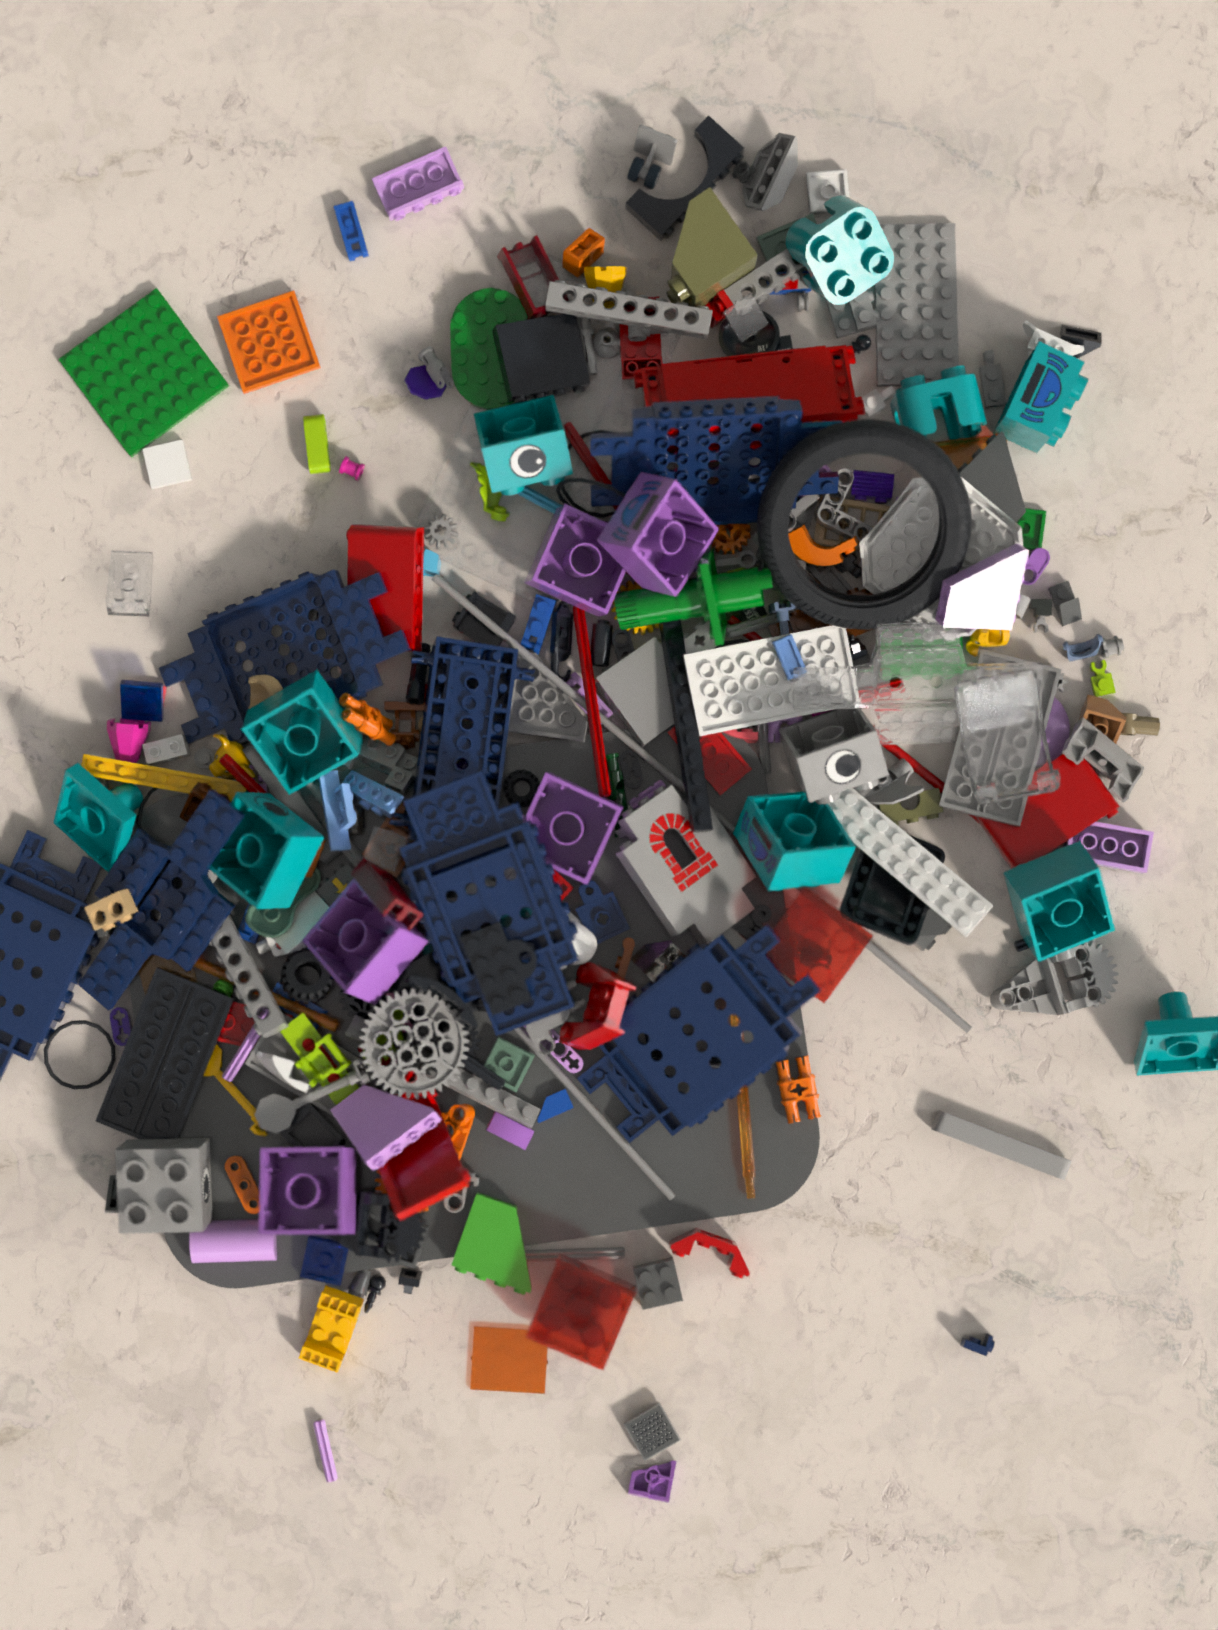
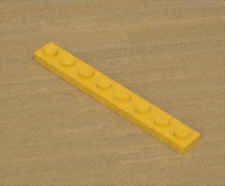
M83 754L81 766L93 777L190 794L198 781L208 783L219 794H226L230 801L233 800L236 792L247 791L238 781L87 754Z

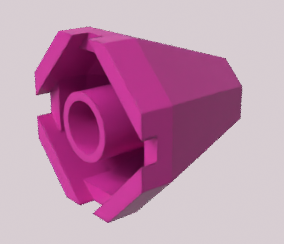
M115 718L107 720V732L115 760L138 763L143 751L142 744H146L151 731L150 721L145 723V720L120 718V722H115Z

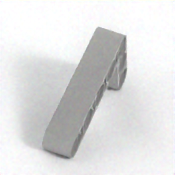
M843 468L838 471V475L844 474L847 476L848 482L843 484L839 481L838 493H836L839 496L838 502H833L829 494H824L815 512V521L846 539L856 535L860 542L862 539L857 536V530L863 529L867 535L873 527L839 510L854 480L852 471ZM822 510L830 514L829 520L821 518L820 512ZM839 520H845L848 523V528L841 529L838 524Z

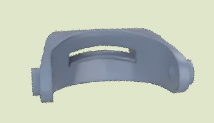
M1096 634L1094 638L1079 644L1068 645L1066 641L1062 644V647L1067 652L1068 660L1070 662L1095 656L1100 649L1103 638L1102 635Z

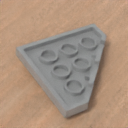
M530 652L539 661L543 663V661L540 659L537 653ZM518 653L517 667L535 669L533 675L528 674L534 676V681L515 679L508 732L585 743L588 722L565 692Z

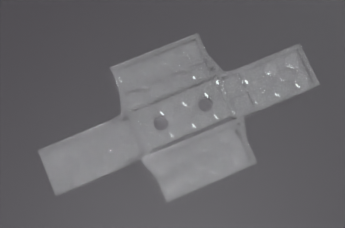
M938 622L876 624V644L868 664L853 667L794 668L793 709L869 708L880 745L956 743L957 726H959L966 706L1041 705L1042 662L994 664L966 662L960 645L959 627H943ZM935 676L942 678V683L938 687H933L930 684L931 679ZM893 677H898L901 680V684L896 688L889 685V681ZM952 699L954 701L877 703L879 700Z

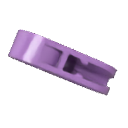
M1035 548L1029 554L1025 570H1032L1034 576L1030 581L1024 580L1023 584H1034L1048 565L1050 554L1046 549Z

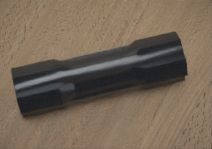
M422 643V652L430 653V645ZM411 664L409 684L407 685L406 702L411 705H421L424 702L428 665Z

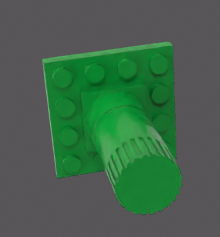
M709 545L698 562V577L687 579L677 597L643 588L616 593L614 602L619 627L621 630L681 619L703 617L704 622L711 621L709 627L710 639H714L715 646L724 644L727 627L725 613L764 606L763 589L773 588L771 571L768 568L759 570L758 567L718 574L713 547Z

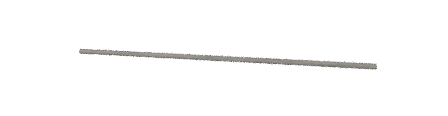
M350 839L351 844L361 856L362 851ZM418 920L416 924L424 933L427 932L425 925L421 924ZM524 1028L514 1029L520 1038L671 1201L676 1196L674 1192L548 1055H542L536 1050L529 1034Z

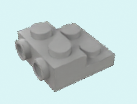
M871 289L864 291L843 305H835L826 300L837 339L876 328L877 321L880 318L878 310L873 309L871 304L874 301Z

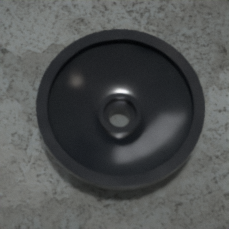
M751 309L744 315L738 314L735 316L733 313L729 315L720 326L718 338L722 351L727 356L739 355L736 353V344L743 343L745 346H753L758 340L769 338V345L764 352L775 351L779 343L780 332L777 322L771 315L759 309Z

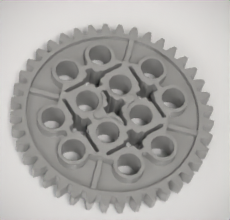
M413 988L410 989L409 994H407L405 989H402V995L394 991L393 999L386 995V1003L380 999L381 1007L379 1008L374 1005L373 1008L376 1012L367 1013L371 1020L364 1019L368 1026L361 1028L365 1035L359 1036V1039L364 1041V1043L359 1044V1047L365 1049V1051L359 1054L366 1057L362 1064H369L365 1069L366 1072L373 1071L370 1078L378 1077L376 1084L384 1083L383 1090L390 1087V1094L398 1090V1097H401L405 1092L407 1099L410 1098L411 1093H413L415 1099H418L419 1093L426 1098L427 1091L434 1095L435 1088L440 1092L442 1091V1084L449 1087L447 1080L455 1081L453 1073L460 1074L461 1072L457 1067L465 1066L461 1059L468 1058L463 1054V1051H468L469 1048L464 1046V1044L470 1042L469 1039L463 1037L469 1032L462 1030L464 1026L455 1020L457 1010L454 1008L450 1009L451 1006L447 1003L444 1004L445 1001L441 998L438 1000L437 995L434 994L431 997L430 990H427L424 995L419 992L415 994ZM421 1004L424 1008L423 1013L419 1016L414 1015L413 1008ZM396 1009L403 1011V1017L400 1020H394L392 1017V1013ZM408 1017L417 1021L412 1024V1028L404 1025L408 1021ZM441 1021H447L448 1029L444 1032L438 1030V1024ZM421 1025H425L428 1028V1033L425 1036L417 1034V1029ZM401 1029L407 1031V1037L403 1041H399L396 1037L397 1032ZM433 1031L436 1034V1036L440 1037V1039L437 1040L436 1046L432 1041H429V1039L433 1037ZM379 1034H385L387 1037L383 1045L376 1044V1037ZM413 1037L415 1038V1040L419 1041V1043L416 1044V1051L411 1045H409V1043L412 1042ZM392 1040L396 1045H399L395 1055L391 1050H388V1047H391ZM449 1041L452 1043V1050L445 1053L442 1051V1045L444 1042ZM424 1046H430L432 1049V1053L428 1057H423L421 1054ZM405 1050L411 1052V1058L408 1061H402L400 1058L401 1053ZM382 1055H389L391 1058L390 1063L386 1066L380 1064ZM417 1058H419L420 1061L425 1062L424 1064L420 1065V1069H417L416 1066H412L414 1063H416ZM430 1066L435 1067V1075L433 1077H426V1069ZM408 1071L415 1072V1079L411 1082L405 1081V1074Z

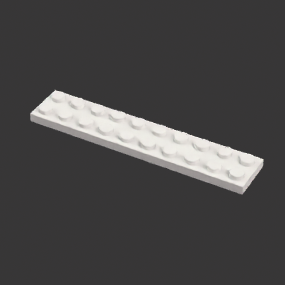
M851 788L839 792V798L828 804L853 843L964 937H967L991 910L993 905L856 790Z

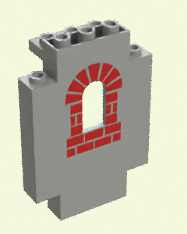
M662 785L653 791L655 795L650 799L647 796L637 803L639 806L633 810L631 807L621 814L623 818L617 821L620 828L615 832L619 838L627 835L629 840L619 846L621 850L616 855L671 937L679 935L689 928L700 946L704 942L709 944L755 909L741 888L757 876L711 808L713 830L710 832L691 833L686 799H681L673 785L668 787ZM669 828H673L680 833L696 857L693 862L681 869L663 841L664 832Z

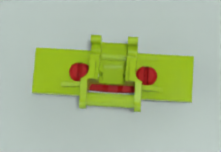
M304 1013L289 1022V1027L280 1031L300 1057L294 1065L297 1069H301L309 1079L308 1084L311 1088L318 1082L322 1087L345 1077L348 1073L345 1068L352 1063L350 1059L347 1060L331 1039L332 1035L330 1033L321 1037ZM323 1043L327 1046V1048L339 1062L340 1066L337 1067L335 1062L323 1048ZM349 1084L328 1094V1096L337 1105L359 1089V1086L357 1084Z

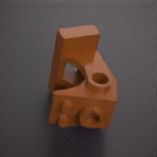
M384 701V710L386 712H395V729L390 730L396 737L394 743L401 744L405 750L415 748L416 742L420 741V730L416 729V713L424 712L425 702L421 705H411L407 702ZM400 720H411V732H400Z

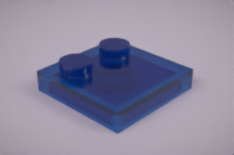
M121 680V718L163 722V683Z
M309 1235L300 1277L341 1286L349 1249L337 1241Z

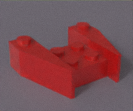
M588 962L580 964L576 973V983L591 988L588 1005L583 1014V1022H564L559 1038L560 1043L579 1050H591L624 1034V1030L619 1029L629 990H636L634 985L612 970Z

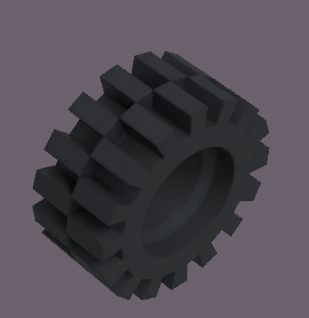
M518 769L506 777L503 784V792L511 804L518 802L520 807L530 806L540 783L536 775L531 771ZM520 780H524L530 785V791L525 796H518L514 792V785Z

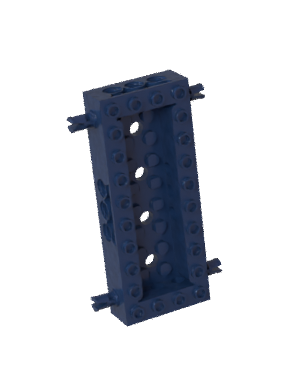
M436 637L431 653L412 651V656L418 658H412L411 663L429 665L413 797L483 770L499 809L514 681L519 679L533 682L534 676L528 674L533 675L535 669L517 667L518 649ZM468 679L476 680L477 688L470 689L466 681ZM469 719L472 722V728L464 729L461 721ZM457 760H465L467 768L465 770L458 769L456 766ZM393 812L390 817L399 820H390L389 825L408 827L406 845L418 841L409 815Z

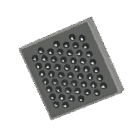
M661 1403L654 1405L624 1423L644 1461L681 1440Z

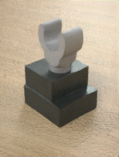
M1031 599L1029 609H1033V615L1037 617L1033 631L1036 633L1038 625H1043L1044 632L1046 633L1048 632V624L1045 622V617L1052 615V599Z

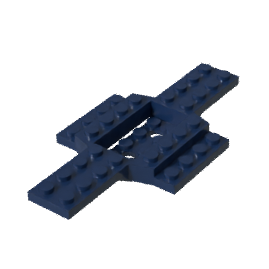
M214 789L207 793L172 846L156 841L142 828L137 829L94 893L98 898L103 899L118 891L129 889L137 907L167 861L171 860L138 909V912L132 916V919L121 923L120 920L115 922L117 924L116 929L78 983L83 990L107 1010L113 1009L151 954L167 960L173 959L183 969L190 971L235 907L233 903L219 893L209 878L208 872L211 864L245 814ZM175 877H179L183 881L180 889L176 888L173 884ZM119 903V909L122 911L123 907ZM154 909H157L161 914L158 921H155L151 916V912Z

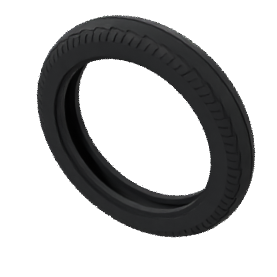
M857 419L836 423L812 433L796 444L782 458L770 475L760 500L757 517V536L761 557L765 567L770 569L771 579L780 592L807 615L826 624L848 629H876L891 626L908 620L931 606L940 598L943 580L950 578V576L958 573L961 569L969 547L972 527L971 506L965 484L956 466L946 453L929 438L909 427L877 419ZM871 453L889 456L904 462L916 470L926 480L936 496L939 509V529L933 550L927 561L914 576L891 590L872 595H849L832 590L817 582L804 570L791 548L788 526L794 501L807 480L830 462L855 454Z

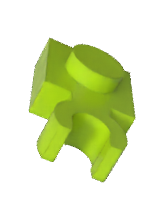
M1105 660L1100 661V669L1095 667L1094 662L1090 663V670L1095 673V676L1090 677L1093 694L1096 697L1116 693L1112 674H1105L1107 667Z

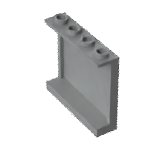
M656 637L595 678L596 687L642 748L674 725L662 641L657 640Z

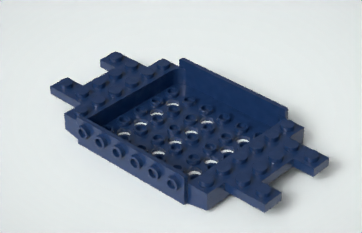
M779 396L654 402L652 406L632 409L631 432L590 434L591 456L611 455V484L606 485L612 486L624 494L632 487L641 472L677 480L715 525L757 523L759 504L770 475L782 458L807 436L842 421L802 423L800 400L779 399ZM754 424L762 425L759 431H752L750 429ZM712 426H719L721 428L718 433L713 434L709 432ZM671 428L679 430L678 434L674 436L668 435L667 431ZM753 441L761 442V446L758 448H751L750 444ZM712 443L720 445L719 449L715 451L709 450L708 447ZM671 445H676L678 450L670 453L667 451V448ZM752 458L760 459V463L757 465H750L749 461ZM711 460L719 461V465L714 468L709 467L708 463ZM671 462L678 464V467L674 470H669L666 466ZM818 470L807 480L798 495L838 493V472L819 473ZM751 475H758L760 477L756 482L748 480ZM710 477H717L719 479L715 484L707 482ZM590 485L591 507L620 505L624 499L611 490L598 485ZM796 497V499H795V501H794V504H793V506H792V509H795V508H796V500H797V497Z
M333 569L322 575L313 574L308 571L298 575V579L294 581L286 580L279 584L280 587L276 589L268 588L261 591L262 595L249 596L243 599L244 603L226 606L225 611L221 613L213 612L206 616L207 619L202 621L205 626L187 633L194 653L159 668L166 687L185 681L199 716L181 724L188 744H192L224 729L229 741H236L241 745L251 743L243 732L242 726L250 706L251 688L248 679L255 675L273 676L284 689L313 671L318 670L338 700L344 693H348L353 698L361 700L367 697V692L382 686L383 682L376 664L409 651L411 648L403 630L386 637L382 633L370 602L371 599L388 592L381 573H375L345 587L338 570ZM312 609L317 610L319 613L316 621H311L308 618V613ZM275 625H279L282 628V634L279 637H275L272 634V628ZM319 628H323L326 631V637L323 640L316 638V631ZM239 641H243L246 645V649L242 653L237 652L235 648L236 643ZM283 644H287L290 648L286 656H282L279 652V648ZM327 647L332 648L334 651L331 659H326L323 656V651ZM246 660H251L253 663V669L249 672L243 669V663ZM290 663H294L297 666V672L293 675L287 672V666ZM334 666H338L341 669V675L338 678L331 676V669Z
M27 830L11 865L7 866L0 862V903L4 905V912L0 914V949L5 952V958L0 961V995L6 999V1004L0 1008V1081L13 1054L28 1061H33L40 1045L47 1043L49 1036L55 1031L57 1022L60 1023L65 1015L64 1007L66 1003L69 1004L74 996L72 991L75 984L78 985L83 977L81 973L83 967L88 966L91 961L92 955L90 953L92 948H96L101 937L98 938V933L94 930L85 907L91 905L86 900L102 867L96 861L83 856L75 874L39 858L47 838L30 830ZM16 911L21 912L23 915V920L20 923L12 921V914ZM38 920L41 922L42 928L39 932L31 930L30 925L32 921ZM52 929L60 931L61 935L57 941H53L49 937V932ZM15 958L23 960L24 966L22 969L16 970L13 967L12 963ZM36 966L40 967L43 971L42 976L38 979L31 975V970ZM15 1005H23L25 1011L22 1016L14 1014L13 1008Z
M768 924L736 950L723 934L709 945H706L705 942L701 946L696 943L688 950L690 954L685 959L680 956L672 963L674 967L669 972L667 969H664L656 976L658 980L654 984L648 982L641 988L643 993L638 997L634 994L626 1000L627 1006L624 1007L619 1029L624 1030V1034L599 1045L606 1055L577 1079L589 1094L606 1082L629 1110L631 1115L617 1126L629 1143L658 1120L672 1137L687 1125L691 1128L696 1123L702 1124L709 1118L708 1114L711 1111L717 1112L725 1105L723 1103L728 1098L732 1100L740 1093V1088L744 1085L746 1087L750 1086L756 1081L755 1077L759 1073L763 1075L772 1068L771 1064L776 1060L778 1062L783 1060L788 1055L789 1044L802 1034L801 1029L792 1020L790 1015L817 995L821 989L809 974L791 986L765 953L781 941ZM705 981L710 982L713 986L712 992H703L701 989L702 983ZM717 998H723L726 1001L725 1009L720 1010L716 1008L715 1000ZM673 1007L679 1008L681 1011L680 1018H672L669 1014L670 1009ZM732 1014L737 1015L740 1019L739 1025H730L728 1017ZM685 1024L693 1025L694 1033L692 1035H686L683 1032ZM744 1031H750L753 1034L751 1042L743 1041L742 1033ZM640 1033H646L649 1036L647 1044H641L638 1041ZM697 1041H706L708 1049L704 1052L699 1051L696 1047ZM659 1049L663 1054L662 1059L654 1060L651 1056L652 1050ZM716 1056L720 1058L721 1066L718 1068L712 1067L710 1065L711 1057ZM671 1065L676 1069L675 1076L669 1077L665 1074L666 1066ZM680 1082H686L689 1085L687 1093H681L678 1090Z

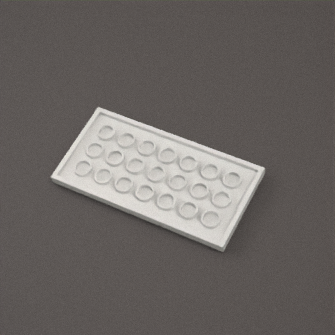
M832 625L791 633L807 673L787 680L772 644L773 641L789 634L683 655L699 736L860 704L846 628Z

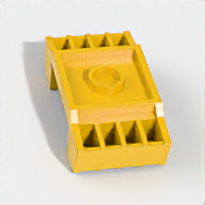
M325 1285L318 1301L317 1310L298 1359L338 1373L364 1299Z

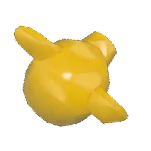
M977 628L969 636L970 639L966 642L965 647L969 654L976 657L979 646L998 647L1006 645L1010 637L1009 630L1001 629L1000 634V629Z
M214 734L213 737L218 738L222 745L217 749L214 761L209 765L211 773L215 777L220 776L228 780L235 779L219 763V759L224 754H228L252 778H255L254 772L249 767L250 761L242 750L244 747L236 741H229L223 734Z

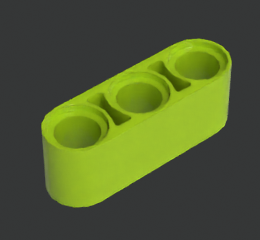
M324 414L303 416L310 474L331 472Z

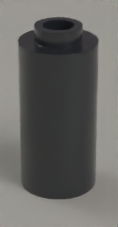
M597 620V623H593L590 645L592 666L609 667L613 625H609L610 621Z

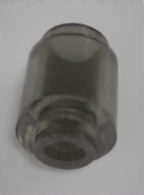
M353 805L357 818L356 823L348 829L349 835L363 834V829H365L364 809H360V805Z

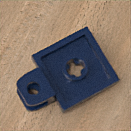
M593 880L588 884L579 886V894L584 905L575 910L582 925L596 937L597 944L630 929L613 891L603 895L598 884ZM587 887L593 888L592 894H586L585 890ZM600 913L608 915L607 923L604 925L602 922H597L598 914Z

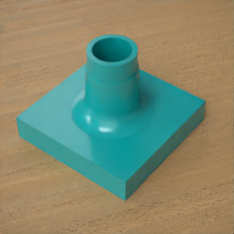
M76 763L65 770L53 823L101 867L109 872L130 841L136 818L134 811L140 807L143 796L139 788L132 783L125 782L108 790L79 763Z
M1169 992L1160 996L1158 999L1160 1020L1145 1021L1134 1058L1136 1076L1218 1070V1016L1193 1018L1187 995L1183 992Z

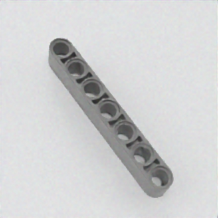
M938 1110L931 1130L1062 1180H1065L1072 1162L1066 1158Z

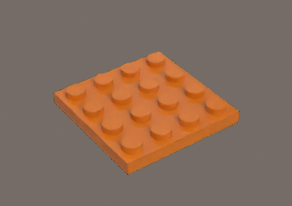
M294 290L217 316L244 394L321 368Z

